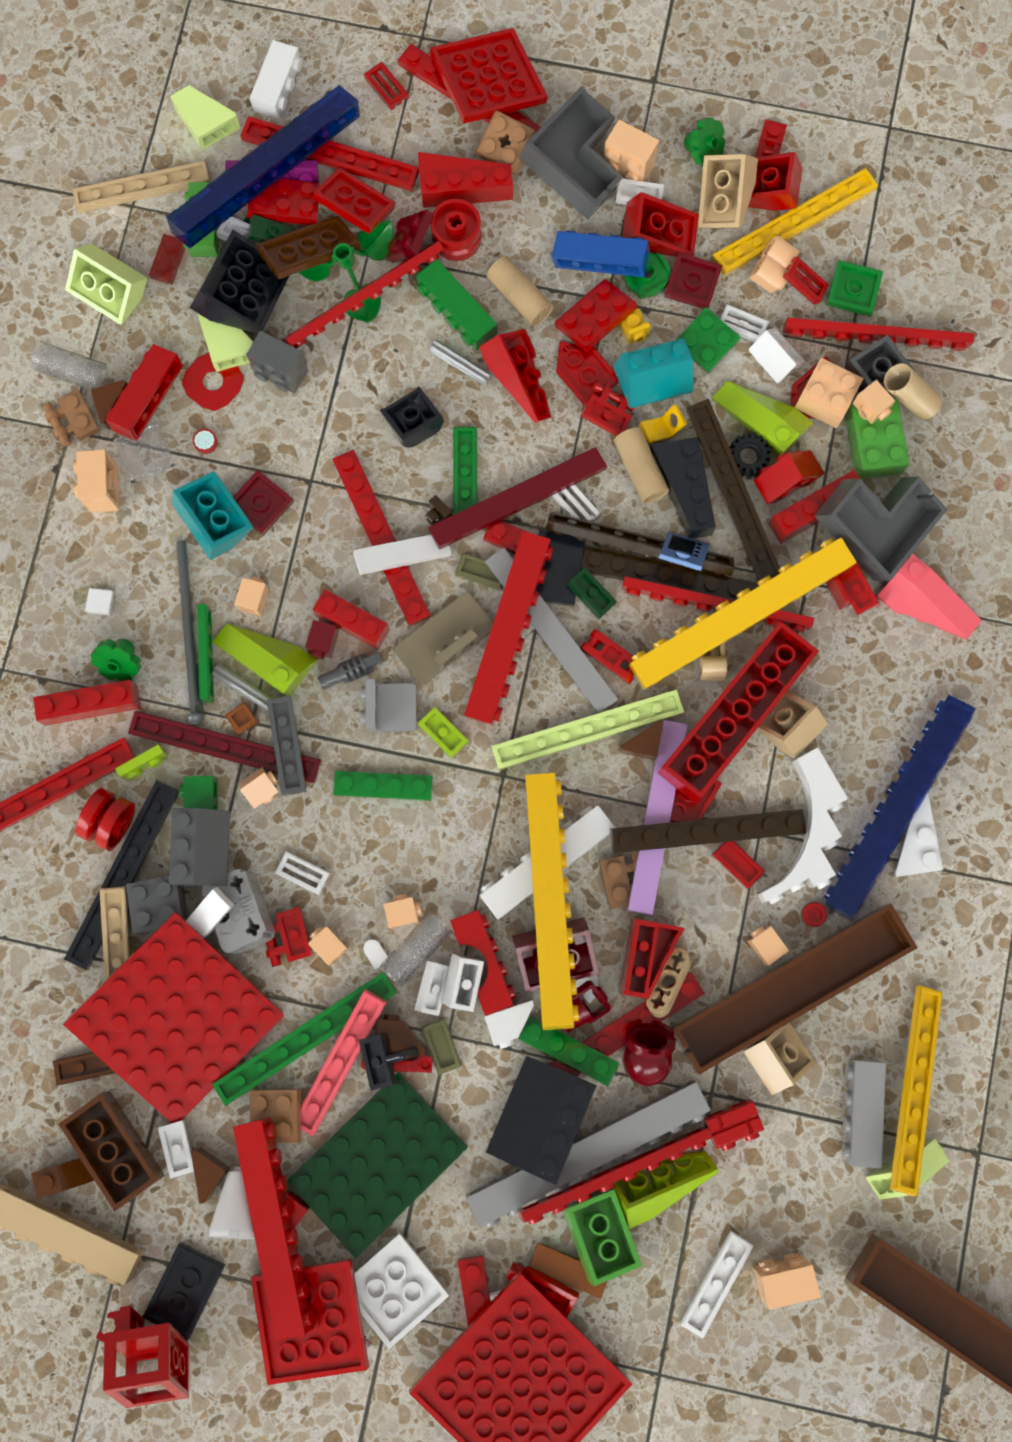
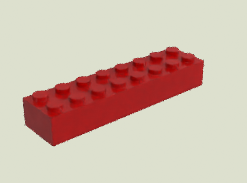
M780 621L661 767L658 774L697 804L817 655L819 650Z

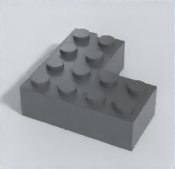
M580 87L526 142L519 159L588 220L600 208L601 204L615 192L623 176L592 149L607 134L615 117L587 91Z
M919 476L902 477L882 502L879 501L861 479H844L814 516L836 540L839 538L843 539L856 562L873 580L891 581L948 509L936 495H929L932 491Z

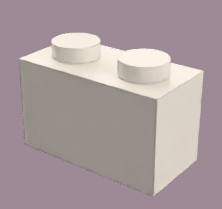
M452 953L441 1003L449 1008L474 1012L484 961Z

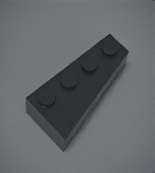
M699 437L652 444L651 451L669 488L667 494L677 510L676 513L687 536L692 539L712 536L716 524Z

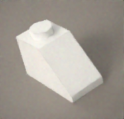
M532 1000L484 1016L494 1046L499 1045L500 1049L515 1044L513 1039L519 1037L534 1006Z

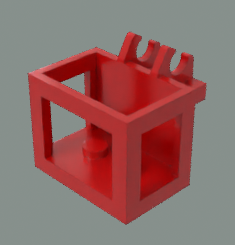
M131 1306L120 1307L119 1311L109 1312L107 1318L115 1320L114 1324L116 1327L114 1331L105 1334L99 1331L96 1336L97 1340L104 1343L103 1391L125 1408L189 1398V1342L170 1323L145 1327V1319ZM116 1352L122 1353L126 1357L125 1376L116 1377ZM158 1359V1370L137 1374V1362ZM160 1384L166 1388L164 1390L137 1394V1388Z

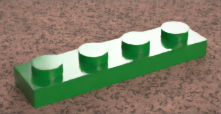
M335 771L333 795L340 797L431 801L433 776Z
M529 1016L518 1037L519 1041L606 1087H609L620 1065L619 1062L556 1029L543 1030L542 1022Z

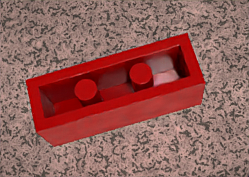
M324 589L312 609L316 617L337 626L338 629L376 650L380 648L390 631L388 623Z

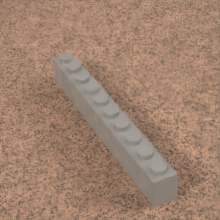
M693 1080L576 1139L557 1185L519 1168L467 1194L466 1199L479 1227L486 1225L487 1228L498 1224L501 1221L500 1217L509 1213L510 1216L518 1214L517 1210L523 1208V1205L531 1201L534 1203L546 1197L545 1194L553 1190L558 1192L569 1187V1182L576 1178L579 1181L589 1178L593 1175L592 1170L600 1166L602 1170L616 1163L614 1159L622 1155L625 1158L636 1154L638 1152L637 1148L644 1144H647V1146L656 1144L661 1141V1135L667 1132L670 1135L684 1129L683 1124L691 1120L693 1123H697L707 1117L705 1113L711 1110L697 1082Z

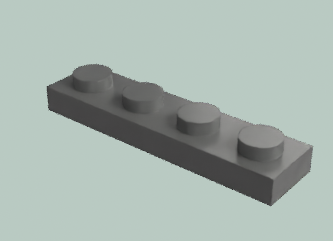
M286 696L267 700L281 795L287 796L307 792L292 697Z

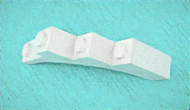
M818 747L792 762L801 779L807 801L806 834L801 850L787 874L779 883L757 894L762 903L769 901L770 904L781 900L784 898L783 892L790 889L793 893L804 887L803 881H806L809 888L817 886L818 889H821L832 883L830 878L836 875L821 848L827 851L838 845L836 840L841 838L842 835L827 810L831 814L844 807L842 802L848 798Z

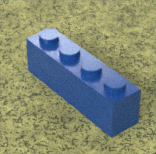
M571 230L565 232L557 231L552 259L555 268L645 277L650 249L648 240L640 237L622 238L618 235L602 236L596 233H576Z

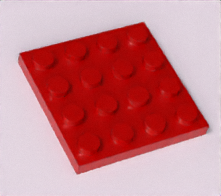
M514 28L430 48V55L463 124L492 117L495 111L505 114L547 103L548 96Z
M352 1259L303 1266V1278L309 1288V1308L314 1313L313 1329L305 1335L275 1341L262 1273L251 1276L267 1385L366 1371L370 1367Z

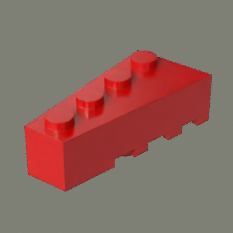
M418 152L423 208L437 207L442 202L450 199H462L471 204L513 200L511 164Z

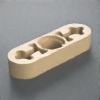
M674 948L649 999H647V1007L654 1017L662 1018L669 1014L689 971L691 960L688 952L683 948ZM682 957L684 962H679L676 967L674 959L678 960ZM667 977L676 979L674 986L670 988L663 987L662 982ZM662 998L664 1006H659L656 1009L654 1003H659Z

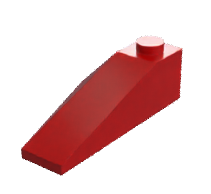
M526 329L499 334L481 345L479 348L488 368L534 423L551 418L546 393L539 385L538 379L541 378L540 370L535 368L533 360L536 358L535 349Z

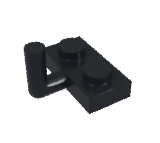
M385 1033L359 1040L371 1091L397 1084L392 1063L414 1058L419 1054L416 1047L390 1053Z

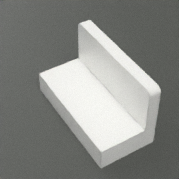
M777 328L766 330L749 348V352L776 383L782 382L792 370L799 369L806 362Z

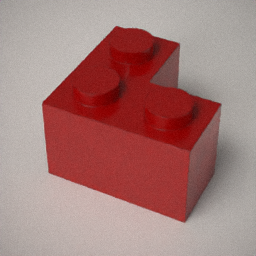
M799 449L793 453L787 451L776 458L778 462L759 471L760 475L753 481L766 503L772 504L780 502L796 489L808 487L825 473L811 450L801 451Z

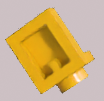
M639 308L619 324L628 344L633 342L640 343L650 335L651 325L649 322H645Z

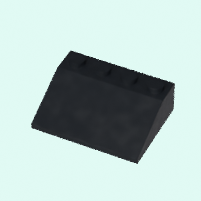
M232 230L189 308L209 321L258 334L260 331H263L289 276L278 280L257 252L256 244Z
M526 1056L486 1153L557 1185L597 1085Z

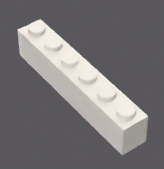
M598 805L595 808L589 806L579 814L581 818L574 824L570 820L561 827L565 831V843L560 844L561 853H566L567 867L609 836L611 828H615ZM528 852L520 859L523 863L518 867L514 868L511 865L501 873L503 878L497 883H494L492 880L481 888L483 893L480 895V898L497 920L501 919L533 894L531 852Z

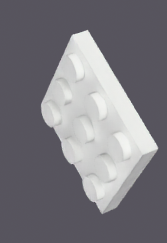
M401 1232L354 1272L360 1312L388 1349L394 1346L450 1295Z

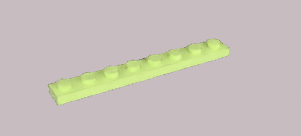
M673 690L491 746L498 770H502L649 725L659 720L672 718L684 714V710L677 690Z

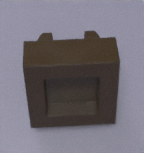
M437 495L429 500L431 510L425 516L431 525L436 524L440 519L444 520L452 516V511Z

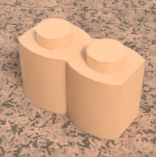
M778 235L775 236L764 248L749 278L769 293H773L776 290L780 291L787 283L783 275L788 272L787 267L792 264V258L798 256L799 250Z

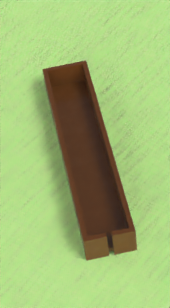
M886 904L671 1028L674 1030V1036L680 1047L688 1049L684 1054L695 1073L700 1075L918 947L892 904Z
M872 1233L845 1278L1012 1394V1329Z

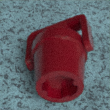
M591 980L576 988L577 995H572V1005H578L579 1021H574V1028L564 1029L567 1033L586 1023H594L611 1010V1006L607 1001L608 996L600 986L596 987ZM590 989H592L596 999L603 1004L593 1013L581 997Z

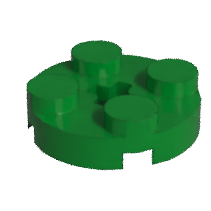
M657 252L656 254L650 253L646 271L652 272L650 278L624 275L626 286L640 299L656 296L668 285L670 266L667 260Z

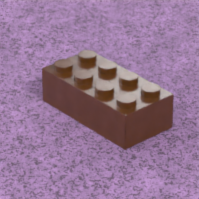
M110 1091L99 1094L58 1124L114 1212L165 1176Z

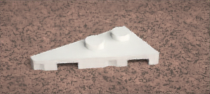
M927 785L920 786L916 794L912 815L909 818L904 835V843L899 852L898 864L893 873L894 877L943 870Z

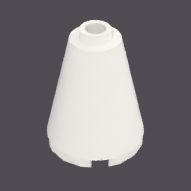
M233 1167V1171L227 1173L209 1228V1237L255 1240L241 1167Z

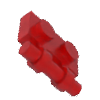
M596 381L592 386V390L599 393V395L596 396L593 393L589 395L580 416L617 436L627 429L632 418L630 414L624 412L625 409L632 412L635 408H629L624 394L620 395L611 390L612 387L605 383L603 385ZM607 399L617 403L616 406L608 403Z
M301 907L275 914L278 924L273 926L275 933L280 932L283 946L277 947L275 937L266 942L267 950L265 952L267 958H270L272 967L282 965L279 955L286 953L288 962L313 956L312 948L308 944L310 941Z

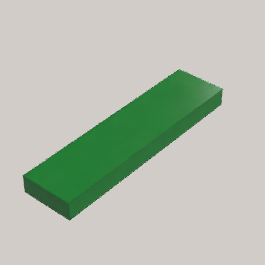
M453 427V515L477 504V427Z
M197 604L200 700L204 703H213L212 612L206 604Z

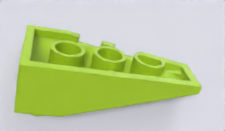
M728 380L712 397L714 402L749 432L755 433L756 438L761 435L763 442L767 440V447H771V450L777 456L789 451L813 425V422L797 408Z
M228 623L212 641L285 697L291 696L317 662L315 658L311 657L310 654L299 646Z
M707 1152L687 1153L672 1161L669 1159L660 1161L661 1166L654 1170L647 1171L645 1168L638 1171V1176L632 1180L624 1182L621 1179L614 1182L615 1187L613 1189L616 1192L628 1228L631 1229L653 1219L719 1173L717 1166Z

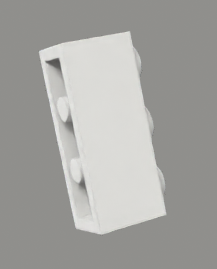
M272 40L250 96L254 112L279 119L281 112L285 111L289 91L292 92L294 89L296 73L300 72L303 61L300 58L298 47Z

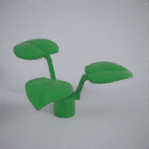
M391 221L381 222L370 234L361 231L357 237V240L360 242V251L346 243H340L335 246L331 261L299 273L309 281H323L330 274L329 267H333L337 262L339 267L348 270L356 288L349 290L345 294L344 300L367 285L364 284L359 287L351 267L355 263L354 254L362 257L368 254L375 261L385 259L389 251L388 245L394 238ZM378 296L373 300L369 297L362 301L364 306L354 312L350 309L346 312L353 319L366 323L371 322L380 311L381 297Z

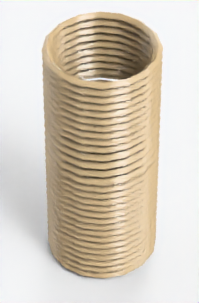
M503 256L491 265L487 272V278L531 326L540 324L548 317L553 309V304L527 278L509 256Z
M896 364L886 372L883 382L884 387L917 418L929 419L938 413L942 404L941 396L908 364Z
M633 427L617 435L614 443L642 503H650L665 496L669 492L667 482L663 478L664 476L658 467L641 428Z

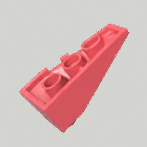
M914 554L908 558L892 580L876 596L896 613L914 617L917 621L927 622L937 626L940 630L967 639L982 621L929 566Z

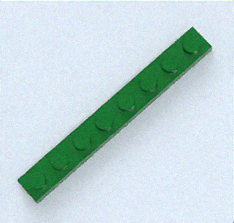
M382 972L213 1083L212 1085L223 1104L227 1106L341 1031L365 989L384 1000H388L397 994L385 972Z

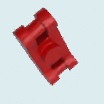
M593 629L590 633V639L587 643L584 642L580 649L617 675L623 682L630 685L634 680V673L630 666L624 670L620 665L623 661L630 665L633 662L631 658L633 655L600 631ZM598 643L604 646L600 652L595 649Z

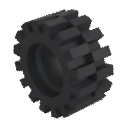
M744 433L742 437L737 436L729 447L742 478L743 476H746V479H751L752 476L757 478L759 471L769 464L772 455L770 454L771 447H767L768 442L767 440L763 442L761 435L756 438L755 433H751L750 436ZM747 448L752 449L757 453L758 459L755 463L747 464L741 460L740 452Z

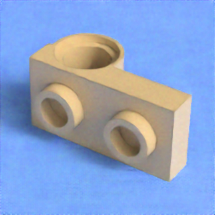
M725 642L700 657V681H725L727 674Z

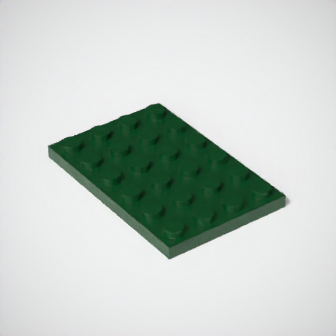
M400 1072L395 1075L397 1084L381 1088L287 1180L292 1189L355 1258L468 1148L464 1141Z

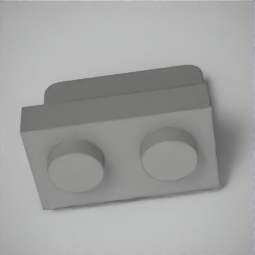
M365 679V686H361V700L365 701V710H361V724L365 725L367 731H415L417 728L415 684H377L375 679Z

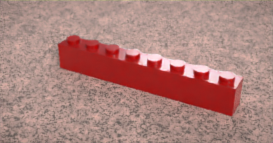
M522 531L464 714L466 718L494 726L495 721L499 722L501 719L503 708L500 707L502 698L507 699L511 685L507 684L509 676H514L518 662L514 660L517 652H522L525 643L522 635L524 629H529L532 621V616L529 615L531 606L536 607L540 594L536 592L539 583L543 584L547 570L543 568L546 560H551L554 547H551V539Z
M271 1117L233 1126L274 1338L275 1341L307 1334L313 1329L314 1313L309 1308V1288L303 1278V1259L298 1254L297 1230L293 1227L291 1219L293 1209L290 1201L287 1200V1180L285 1175H282L280 1165L282 1163V1155L277 1148L275 1140L277 1135L276 1126L271 1121Z

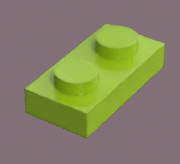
M436 707L417 723L451 759L469 743Z
M158 744L115 768L120 778L131 781L140 777L145 769L149 767L155 768L163 764V759L167 758L168 754L165 748Z

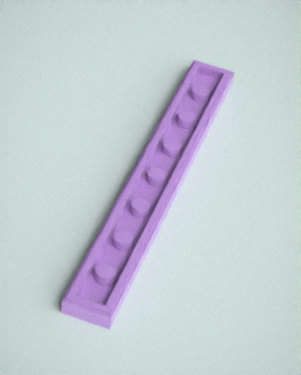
M663 720L664 724L658 755L655 759L643 825L670 823L676 788L661 777L658 772L685 739L687 724ZM665 848L638 851L627 911L648 916L653 915Z

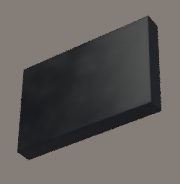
M539 529V536L551 539V547H554L551 560H546L543 569L547 570L543 584H538L537 592L540 593L539 595L545 602L574 607L576 595L566 584L581 569L585 541L577 540L571 535H557L549 530Z
M180 1242L142 1317L157 1325L170 1323L188 1341L226 1265Z

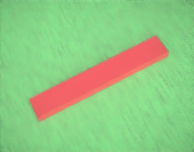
M367 989L361 995L301 1105V1130L311 1136L316 1134L361 1051L359 1040L369 1037L388 1002Z

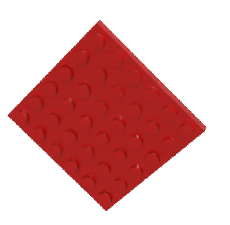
M175 911L63 1022V1025L169 1122L175 1123L183 1120L214 1088L212 1084L227 1075L283 1018L284 1013Z
M519 1271L409 1389V1394L458 1442H581L631 1387L632 1382Z

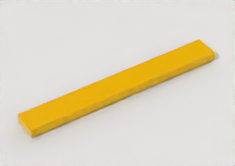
M864 168L797 206V209L786 212L712 255V259L715 263L723 265L721 273L725 276L759 257L768 242L778 235L785 241L789 240L877 190L878 184L867 168Z
M922 985L916 986L890 1183V1190L910 1196H918L943 994V992Z

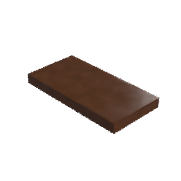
M338 215L256 244L257 252L278 280L331 261L333 250L340 243H346L350 247L353 246L356 250H361L360 242Z

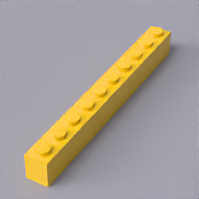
M831 538L820 545L821 550L813 554L811 550L799 557L801 562L794 566L791 563L783 566L778 570L780 574L776 577L771 578L769 575L757 582L759 587L752 591L749 588L741 591L736 595L738 599L734 602L729 603L727 600L715 607L717 612L710 616L707 613L699 616L694 620L696 624L692 627L687 628L685 625L673 632L675 637L667 641L663 638L652 645L654 649L650 652L645 653L643 650L631 657L633 662L629 666L644 690L852 567L857 562L843 539L839 538L834 541Z
M555 773L525 775L542 1028L543 1030L574 1028V1021H579L578 1005H572V995H577L576 979H570V969H575L574 953L569 954L568 943H573L572 928H567L566 918H571L570 902L565 903L564 893H569L568 877L563 878L562 868H567L566 853H561L560 845L565 843L564 828L559 829V819H564L563 805L557 804V795H562L561 780L556 781Z

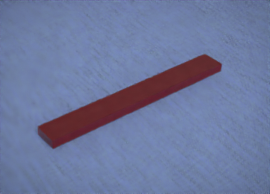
M594 447L429 526L428 531L440 550L607 470V465L597 448Z
M134 712L128 731L129 735L257 769L263 767L265 771L278 774L274 747L147 713ZM301 754L305 781L315 784L322 760Z

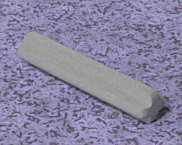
M438 340L431 344V353L483 386L489 383L491 379L489 372Z
M216 665L212 671L214 677L268 711L267 700L273 698L224 666Z

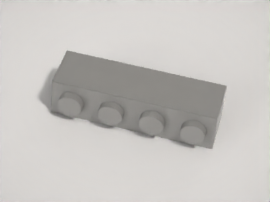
M849 1059V1065L847 1064L845 1067V1078L849 1081L848 1091L845 1090L844 1093L847 1117L843 1118V1131L846 1132V1143L842 1144V1158L850 1166L882 1169L886 1063Z

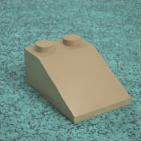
M747 154L704 156L698 228H741L756 183L758 158Z

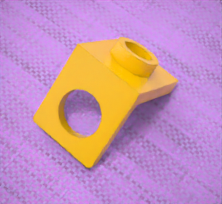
M674 404L662 417L642 421L639 426L648 443L652 444L672 439L687 422L678 405ZM672 414H675L678 418L676 427L671 423Z

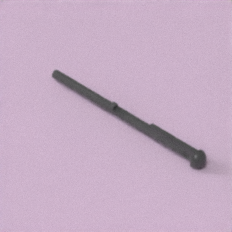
M181 540L176 542L190 704V714L186 715V719L191 724H200L204 720L205 714L203 701L200 700L199 663L196 664L192 628L194 617L191 610L186 542Z

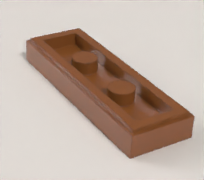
M539 1242L537 1243L529 1267L568 1286L597 1298H602L607 1281L597 1286L591 1285L587 1281L580 1259Z

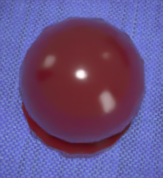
M642 1020L632 1022L626 1029V1047L622 1061L626 1075L634 1083L649 1087L662 1083L672 1069V1053L675 1051L676 1039L674 1037V1030L667 1024L654 1020L653 1024H641Z

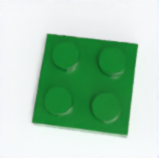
M838 260L826 306L871 317L883 271Z
M706 307L676 340L685 339L693 361L709 374L740 341L741 337Z

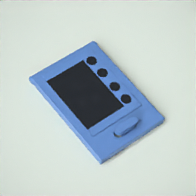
M668 531L659 558L701 571L710 544Z

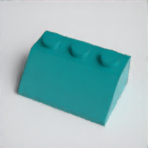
M684 338L623 353L613 367L630 409L693 392V359Z
M215 471L173 490V507L210 560L231 550L253 529L252 524Z

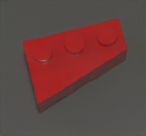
M631 919L619 994L649 999L667 960L672 955L674 947L685 928Z

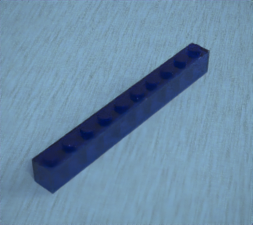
M340 85L329 91L319 101L295 117L289 124L278 130L272 137L261 143L255 150L244 156L230 169H227L221 176L207 184L204 189L190 197L187 202L173 210L166 217L171 233L189 249L358 119L360 117L358 100Z
M948 695L945 701H939L934 711L937 714L933 722L928 720L922 731L925 734L921 742L917 740L910 751L913 756L909 762L904 761L898 771V774L901 776L897 783L891 782L886 791V794L889 795L885 803L880 802L873 813L876 816L872 824L869 822L866 824L861 833L864 836L860 845L855 843L849 853V856L852 857L848 865L843 864L838 871L836 877L839 880L835 887L830 885L826 891L824 898L827 899V908L853 922L972 720L976 710L975 707L951 695Z

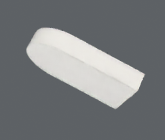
M368 940L364 944V953L375 970L390 961L377 940Z

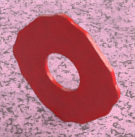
M208 352L198 357L185 371L182 387L185 389L187 396L200 407L217 411L227 406L241 391L244 376L239 366L219 371L217 373L223 377L222 386L214 391L206 389L203 385L204 376L210 372H216Z

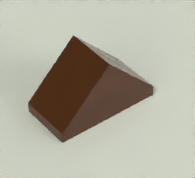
M124 380L91 389L99 420L108 430L111 428L105 419L107 418L108 411L114 407L119 399L120 392L128 384Z
M662 720L657 721L622 744L618 750L621 754L655 761L658 755L664 723Z
M196 1148L191 1151L199 1204H202L211 1198L230 1167L203 1148Z

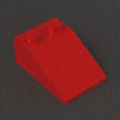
M790 152L755 157L758 158L756 183L748 207L771 211L797 209L803 167L796 153Z
M640 192L626 204L622 238L640 237L648 240L650 253L653 254L657 252L661 255L677 257L680 252L694 257L699 214Z

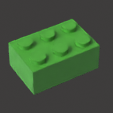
M893 398L895 403L891 407L892 413L883 421L878 419L871 424L860 416L858 409L853 403L850 404L845 414L853 466L860 479L900 475L910 465L899 401L896 398Z
M613 1188L605 1192L598 1190L590 1193L591 1198L580 1203L574 1200L567 1204V1209L563 1210L587 1281L593 1286H597L642 1266Z

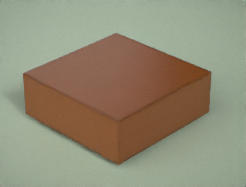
M246 702L225 714V717L239 736L259 723Z

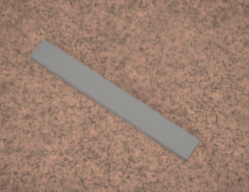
M503 547L487 559L485 563L505 588L513 559ZM539 595L536 607L531 606L529 615L532 616L531 625L597 713L603 712L617 702L618 698Z

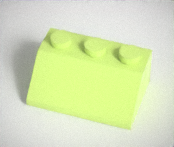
M91 243L74 249L65 290L122 325L143 298L148 278Z

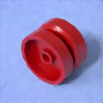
M450 199L439 204L432 213L434 215L430 223L432 242L440 241L444 248L438 254L451 261H462L470 258L481 245V219L478 210L473 204L462 199Z
M102 787L97 789L90 796L79 815L75 829L76 836L89 842L95 839L96 846L112 851L121 842L132 822L135 803L123 797L116 799L114 793Z

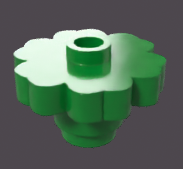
M704 117L702 120H698L697 129H693L685 136L684 147L691 153L695 164H700L703 167L704 156L723 155L725 139L723 138L724 128L721 122L714 120L712 117Z
M120 638L117 641L111 639L100 641L90 655L92 665L99 668L98 673L108 680L117 679L119 682L132 681L141 669V659L134 655L133 643L124 638Z

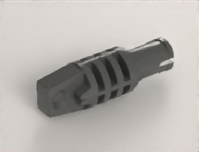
M365 652L339 663L336 666L337 669L317 678L323 690L341 682L350 683L373 673V666L382 663L383 659L379 652L371 656H367Z

